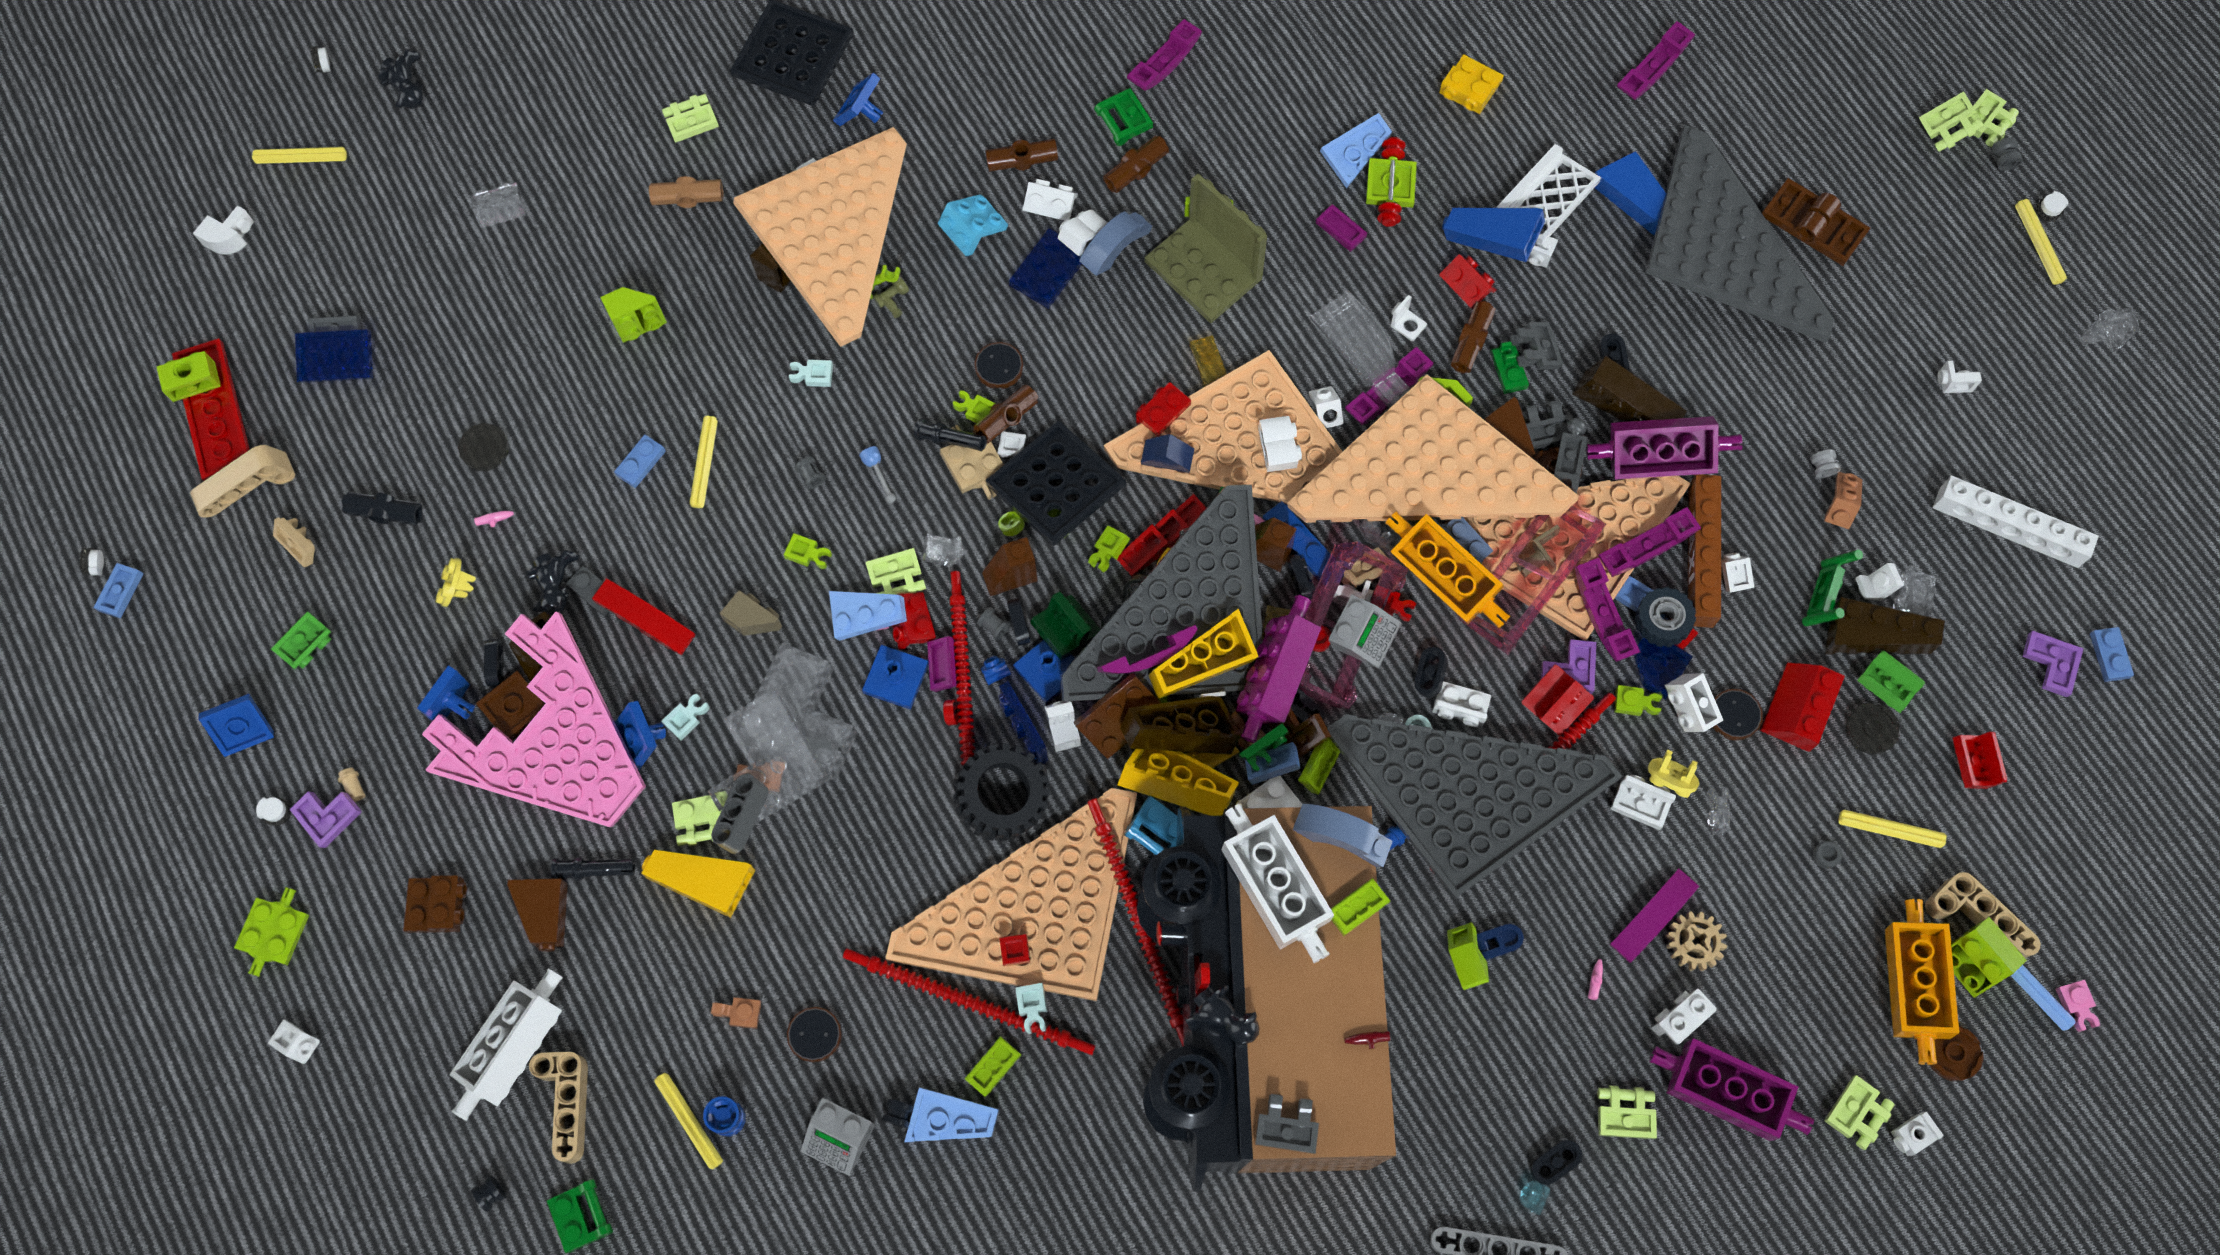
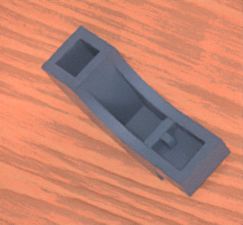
M1125 211L1118 214L1096 234L1083 252L1079 262L1096 276L1111 269L1121 251L1131 242L1149 234L1152 225L1136 212L1130 215Z
M1302 804L1293 827L1294 831L1312 842L1327 843L1343 848L1375 867H1384L1393 842L1378 833L1379 828L1360 818L1339 810L1313 804Z

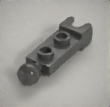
M1573 418L1568 422V433L1563 432L1554 471V476L1576 494L1588 437L1582 436L1586 432L1587 426L1586 422L1581 418Z

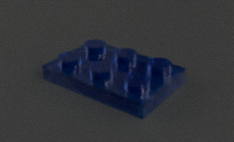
M1050 228L1009 280V286L1048 309L1082 265L1079 262L1081 256L1075 254L1058 239L1059 234Z
M370 330L295 333L297 382L373 379Z
M1007 681L999 686L1001 693L998 696L999 705L1006 717L1011 716L1012 728L1018 739L1024 738L1023 742L1026 746L1024 748L1027 755L1031 752L1035 756L1034 759H1036L1037 763L1041 762V764H1044L1048 761L1046 746L1013 688Z

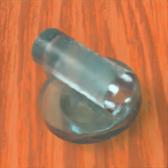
M1531 1181L1521 1191V1204L1532 1213L1540 1216L1551 1189L1537 1181Z

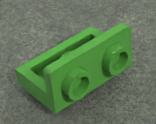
M307 611L271 650L293 669L296 670L298 667L303 669L313 659L310 654L317 647L322 650L331 641L329 635L332 632Z
M1881 651L1857 680L1867 690L1873 692L1899 713L1906 708L1914 695L1925 684L1924 680L1886 651Z

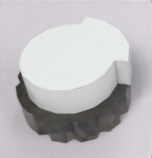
M310 47L316 73L331 71L326 48Z
M2056 191L2044 196L2036 205L2037 215L2047 222L2057 221L2068 206L2067 198Z
M83 547L80 553V569L82 574L102 575L104 565L102 551L94 550L93 547Z
M263 797L257 805L256 813L258 818L265 821L268 825L279 826L286 823V820H289L291 808L290 804L281 797L268 799Z

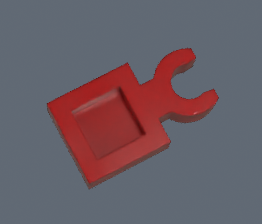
M1376 585L1370 603L1378 606L1391 616L1394 613L1398 614L1404 621H1410L1412 615L1404 612V608L1414 609L1416 603L1412 600L1400 601L1401 593Z

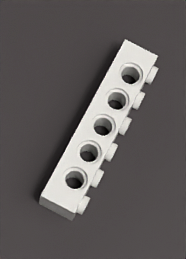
M1952 475L1940 487L1933 505V509L2076 568H2079L2092 557L2099 537L2096 534Z

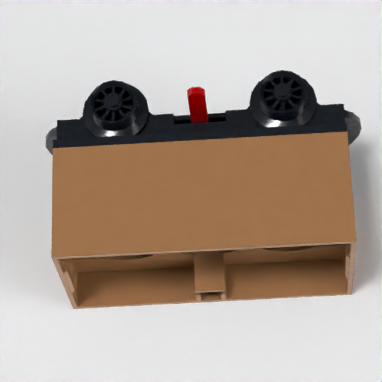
M1372 806L1328 807L1353 815L1373 825ZM1179 807L1176 846L1164 849L1151 859L1144 871L1143 890L1139 895L1137 905L1139 923L1146 934L1157 941L1159 946L1178 947L1181 958V984L1177 985V1003L1182 1004L1184 1047L1172 1049L1162 1056L1152 1070L1143 1097V1106L1147 1120L1154 1130L1168 1139L1184 1141L1188 1145V1165L1193 1192H1200L1206 1172L1233 1174L1370 1170L1396 1156L1388 1041L1374 1044L1375 1049L1371 1050L1369 1045L1347 1044L1344 1041L1345 1038L1355 1034L1387 1031L1379 911L1345 936L1341 934L1332 920L1318 928L1316 933L1330 955L1320 959L1317 963H1313L1302 941L1298 942L1297 940L1280 950L1222 852L1224 842L1238 834L1225 814L1228 809H1224L1222 816H1191L1187 807ZM1301 807L1243 808L1252 825H1256L1275 815L1330 909L1372 878L1377 883L1376 867L1343 848L1327 843L1312 842L1294 831L1293 827ZM1228 985L1229 989L1225 996L1237 1011L1243 1013L1256 1012V1020L1260 1027L1258 1037L1251 1043L1238 1044L1232 1041L1229 1036H1226L1227 1031L1224 1026L1202 1023L1197 1031L1190 1030L1185 1020L1193 1016L1199 1009L1193 1000L1211 986L1215 990H1219L1221 987ZM1269 1095H1283L1280 1117L1297 1119L1299 1099L1313 1100L1310 1122L1319 1123L1316 1154L1255 1145L1258 1114H1268Z

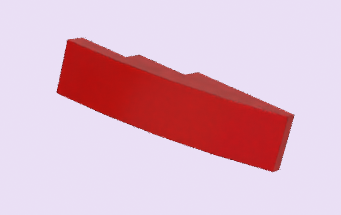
M1192 494L1176 510L1172 509L1155 526L1153 524L1149 526L1122 551L1117 561L1132 577L1162 556L1167 548L1171 549L1207 507L1195 494Z
M607 578L592 598L596 604L611 611L619 619L637 628L642 634L681 656L696 636L694 632Z

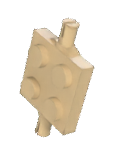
M956 425L955 428H954V427L951 428V429H954V430H959V431H961V429H960V427H959L958 425ZM991 442L986 445L982 452L952 444L940 449V454L962 494L972 489L982 488L988 499L996 496L986 485L985 480L1004 464Z

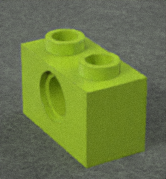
M205 351L195 352L187 357L170 360L163 365L156 366L162 392L172 402L221 387L215 362Z

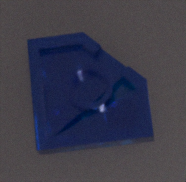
M1642 637L1637 645L1640 652L1634 655L1642 685L1651 692L1662 695V698L1666 700L1668 692L1665 685L1683 674L1693 656L1675 645H1672V647H1658L1656 644H1650L1647 639Z

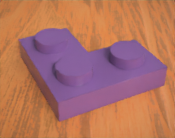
M2035 631L2030 632L2022 657L2048 665L2042 689L2065 697H2069L2072 694L2083 648Z
M1570 640L1568 644V663L1543 661L1541 678L1556 664L1579 682L1590 694H1593L1595 687L1596 642Z
M308 791L290 809L320 848H326L362 812L349 794L341 792L325 807L314 792Z

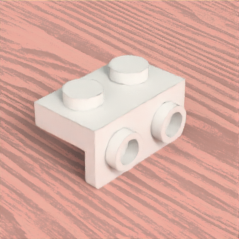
M1036 179V183H1028L1023 211L1064 221L1066 219L1070 220L1074 199L1078 195V193L1072 192L1073 187L1059 184L1057 189L1049 187L1050 182Z
M1626 775L1619 784L1610 810L1661 830L1676 795L1670 793V790L1666 787L1652 786L1645 783L1642 777Z
M1699 989L1694 990L1690 994L1684 991L1674 1000L1677 1005L1671 1011L1665 1008L1654 1018L1658 1023L1651 1029L1658 1036L1666 1033L1678 1045L1717 1009Z

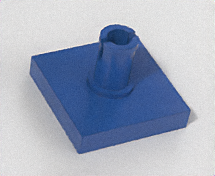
M872 73L857 83L833 121L841 126L861 112L873 123H876L881 117L880 115L883 114V111L872 104L868 98L881 78Z
M1043 640L1013 664V667L1047 705L1061 693L1060 675L1075 658L1071 654L1065 659L1060 660Z
M881 645L862 692L863 694L911 710L929 666V661Z
M448 665L417 709L431 722L438 714L447 718L451 711L462 716L463 719H467L470 717V714L462 708L473 713L475 706L461 697L470 687V684L457 670Z
M250 694L199 713L198 720L224 757L274 738V730Z
M638 701L628 703L615 721L637 769L640 770L657 747L655 740L665 738V728L659 729L664 727V725L657 723L648 726Z

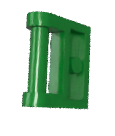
M1131 88L1098 103L1094 107L1096 114L1102 117L1113 134V140L1117 146H1122L1129 139L1153 128L1152 120ZM1110 109H1115L1127 129L1120 130L1109 112Z
M594 1179L546 1200L566 1254L613 1233L611 1224H607L595 1191L597 1186ZM582 1195L586 1197L597 1228L592 1232L589 1229L578 1198Z

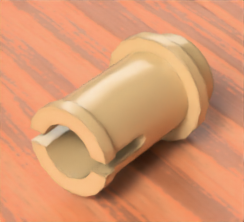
M354 768L340 771L338 773V782L343 784L345 792L349 794L353 801L357 802L365 798L366 795L358 780V771H355Z

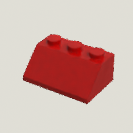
M1787 663L1760 731L1810 752L1820 742L1845 676L1821 665Z

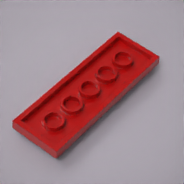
M219 338L172 353L173 360H178L192 353L205 351L215 362L221 387L183 399L203 481L250 450L224 344Z

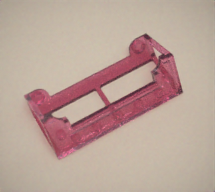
M1571 506L1568 511L1593 522V525L1588 530L1565 513L1560 517L1583 533L1584 537L1556 573L1552 575L1518 558L1522 550L1550 516L1537 515L1492 574L1500 580L1512 563H1517L1548 579L1549 582L1508 633L1477 616L1472 620L1504 637L1503 644L1472 621L1467 624L1461 617H1459V620L1509 656L1534 619L1582 557L1598 541L1606 523Z
M1360 542L1335 544L1304 619L1319 627L1322 626V623L1333 628L1335 627L1336 622L1326 619L1325 616L1345 570H1351L1357 560L1383 570L1370 603L1382 610L1390 593L1400 590L1404 586L1408 568ZM1364 552L1382 561L1383 563L1363 556ZM1347 655L1331 694L1309 683L1312 675L1309 673L1311 663L1308 662L1298 689L1302 690L1307 696L1333 707L1350 709V706L1354 704L1357 698L1356 687L1352 683L1362 661Z

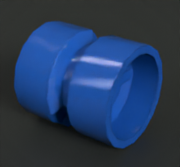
M719 1096L712 1099L706 1105L703 1119L709 1130L721 1136L731 1137L743 1129L746 1122V1114L744 1108L739 1103L728 1097Z

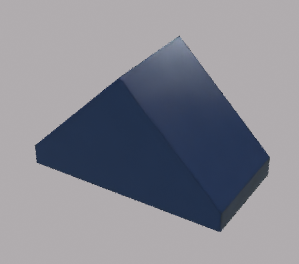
M1171 434L1145 440L1141 464L1190 473L1194 448Z

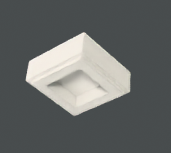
M1003 431L997 452L999 457L1012 459L1025 448L1026 435Z

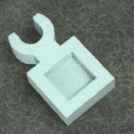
M807 360V366H802L798 362L790 363L791 370L799 371L795 375L789 374L790 382L799 383L804 379L807 386L831 387L832 361Z
M698 694L690 697L686 708L680 703L661 721L680 741L699 724L695 717L705 714L710 708L706 702L701 707H695V704L701 699Z
M1043 983L1016 987L1019 1015H1027L1024 1022L1026 1032L1032 1034L1031 1025L1034 1022L1040 1023L1042 1032L1046 1031V1022L1040 1016V1013L1048 1012Z

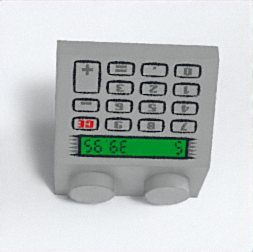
M1351 595L1328 640L1334 649L1379 669L1402 623L1378 606Z
M822 1098L809 1123L800 1152L850 1176L875 1124Z

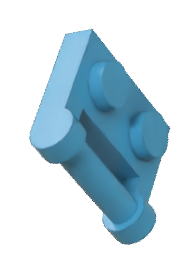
M1149 796L1125 830L1124 835L1130 840L1132 838L1153 854L1157 855L1164 848L1139 830L1141 824L1168 843L1167 848L1176 846L1178 816L1152 796Z

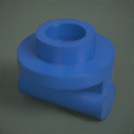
M997 656L986 659L981 667L987 685L1011 675L1004 658H998Z

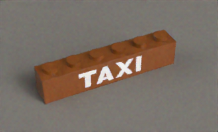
M1696 474L1688 487V509L1701 529L1688 537V599L1693 602V607L1696 609V622L1693 626L1713 628L1721 619V476Z

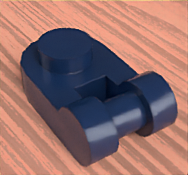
M1506 924L1477 934L1478 948L1486 961L1518 950L1524 940L1521 929L1513 924ZM1495 939L1497 948L1490 949L1487 941Z

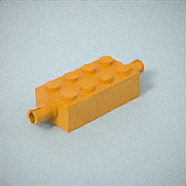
M1397 511L1391 516L1398 524L1390 517L1385 524L1402 538L1390 552L1467 624L1479 613H1484L1498 628H1501L1504 623L1497 615L1507 622L1511 616L1494 602V597L1504 588V585L1431 517L1425 514L1413 527Z
M1908 899L1904 901L1907 923L1892 922L1885 929L1893 1037L1914 1038L1917 1040L1918 1064L1925 1065L1927 1062V1065L1937 1064L1935 1039H1951L1959 1034L1949 924L1924 923L1923 900L1917 899V902H1915V899Z

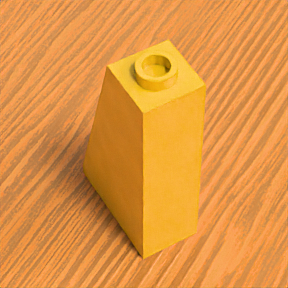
M654 850L652 855H648L644 860L641 874L652 882L731 918L756 870L745 862Z

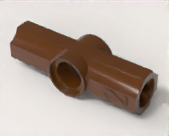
M1155 135L1139 149L1133 148L1125 153L1121 163L1103 176V181L1112 193H1118L1134 179L1141 180L1150 172L1152 165L1169 153V147L1161 136Z
M1055 139L1032 143L1018 140L1009 147L985 150L989 172L1009 168L1025 171L1033 164L1058 160Z
M1486 301L1476 302L1468 323L1464 325L1458 341V348L1450 365L1459 373H1470L1478 352L1482 350L1489 332L1487 331L1496 310L1491 303Z
M1023 385L1004 402L994 404L991 407L990 413L974 425L973 433L986 436L988 444L1009 426L1017 425L1021 421L1022 415L1038 403L1037 399L1039 397L1036 391L1029 385Z

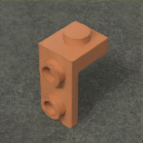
M1838 472L1836 476L1835 497L1825 514V522L1846 529L1850 528L1861 507L1862 479L1851 473Z

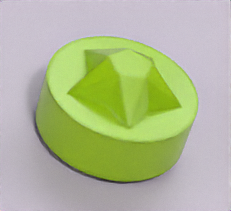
M1015 511L1005 513L998 521L1000 530L1006 536L1019 534L1025 525L1024 520Z

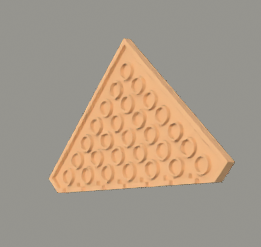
M894 127L734 197L733 204L840 347L860 338L863 331L907 145Z
M1270 350L1188 396L1191 399V405L1158 436L1171 434L1194 448L1190 473L1141 464L1145 440L1157 437L1142 423L1104 445L1105 452L1118 469L1220 490L1221 486L1225 487L1227 485H1252L1253 497L1275 502L1283 501L1285 504L1343 452ZM1289 416L1291 423L1295 422L1297 437H1294L1296 445H1300L1302 460H1298L1297 468L1267 472L1258 430L1259 420Z
M1425 375L1299 491L1287 505L1305 523H1316V520L1352 522V519L1387 521L1389 517L1393 518L1391 515L1396 511L1405 520H1421L1425 514L1431 518L1440 517V520L1461 519V517L1489 519L1498 518V516L1532 518L1535 515L1561 517L1578 501L1579 495L1430 376Z
M1680 476L1631 478L1612 482L1607 480L1578 487V501L1561 517L1535 515L1532 518H1513V516H1498V518L1477 519V517L1463 518L1492 548L1493 552L1483 560L1482 565L1504 585L1502 590L1586 641L1594 630V626L1579 590L1575 567L1599 558L1598 555L1619 543L1624 544L1663 523L1670 516L1691 483ZM1558 525L1560 527L1559 534L1542 545L1556 564V571L1551 573L1547 566L1543 565L1527 577H1524L1521 574L1523 571H1519L1516 564L1535 553L1532 547L1534 539ZM1602 563L1609 579L1606 582V586L1614 600L1634 568L1611 577Z
M1111 788L1097 800L1106 823L1111 825L1112 831L1110 833L1115 835L1113 841L1118 843L1116 849H1120L1118 855L1123 856L1121 862L1124 863L1129 840L1124 835V832L1133 820L1137 793ZM1088 804L1074 812L1072 816L1063 822L1057 823L1042 833L1040 837L1031 843L1025 844L1010 854L1008 858L999 864L993 865L978 875L976 879L967 885L961 886L935 906L926 909L903 927L893 931L890 937L886 960L1015 986L1043 983L1046 992L1097 1001L1120 885L1117 886L1116 882H1118V879L1113 878L1115 872L1110 870L1112 865L1108 864L1109 857H1105L1107 851L1102 850L1104 844L1099 842L1101 837L1096 835L1095 827L1097 826ZM1026 934L1030 963L1003 967L999 938Z

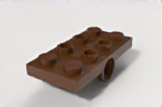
M1789 178L1762 212L1766 220L1841 266L1845 265L1870 230L1869 226L1840 209V200L1833 194L1821 193L1818 196Z

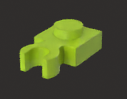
M965 391L959 392V397L965 400L963 403L956 401L952 403L955 410L959 412L967 411L965 413L966 418L975 423H978L988 415L991 407L996 404L978 394L973 400Z
M1107 525L1094 545L1098 552L1090 556L1088 563L1095 567L1101 561L1098 569L1104 573L1109 568L1110 558L1112 557L1117 560L1130 538L1126 534Z
M793 533L785 550L784 557L807 567L810 561H813L817 567L826 569V563L819 559L824 555L831 557L832 553L827 548L816 549L818 546L817 541Z
M1617 686L1615 713L1641 716L1643 709L1651 715H1658L1661 712V708L1653 707L1651 701L1660 702L1662 695L1653 693L1649 696H1644L1643 688Z

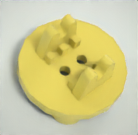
M451 558L449 564L445 565L441 579L445 580L443 587L439 588L435 602L443 607H448L452 597L466 598L468 596L467 592L473 590V586H470L467 582L473 583L476 578L461 571L462 562L459 558Z
M1670 750L1666 751L1663 758L1652 759L1648 765L1651 783L1659 787L1666 786L1674 790L1679 796L1686 798L1697 790L1699 779L1694 773L1698 762L1692 760L1687 768L1671 760L1673 751Z

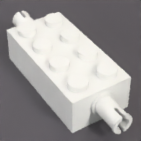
M1241 804L1235 805V809L1233 807L1228 809L1225 814L1238 834L1224 842L1222 852L1279 949L1281 950L1298 940V942L1302 941L1313 963H1317L1320 959L1330 955L1316 932L1318 928L1329 923L1334 914L1275 815L1256 825H1252Z
M548 968L535 990L533 988L529 990L516 981L511 983L450 1073V1076L464 1085V1089H466V1092L451 1112L467 1121L480 1099H485L499 1106L501 1101L508 1095L517 1077L524 1071L533 1053L541 1046L542 1040L549 1029L557 1022L562 1010L551 1004L549 997L563 977Z

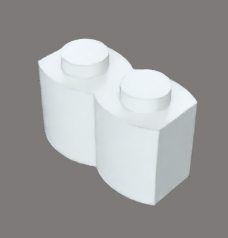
M1093 210L1082 211L1075 218L1066 219L1060 225L1058 239L1075 254L1081 256L1092 239L1108 222Z
M1289 416L1259 420L1258 430L1267 472L1297 468L1298 460H1302L1300 445H1296L1294 437H1297L1295 422L1291 423Z

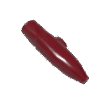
M1365 1032L1347 1037L1344 1041L1347 1044L1369 1045L1371 1050L1375 1049L1374 1044L1378 1042L1390 1041V1032Z

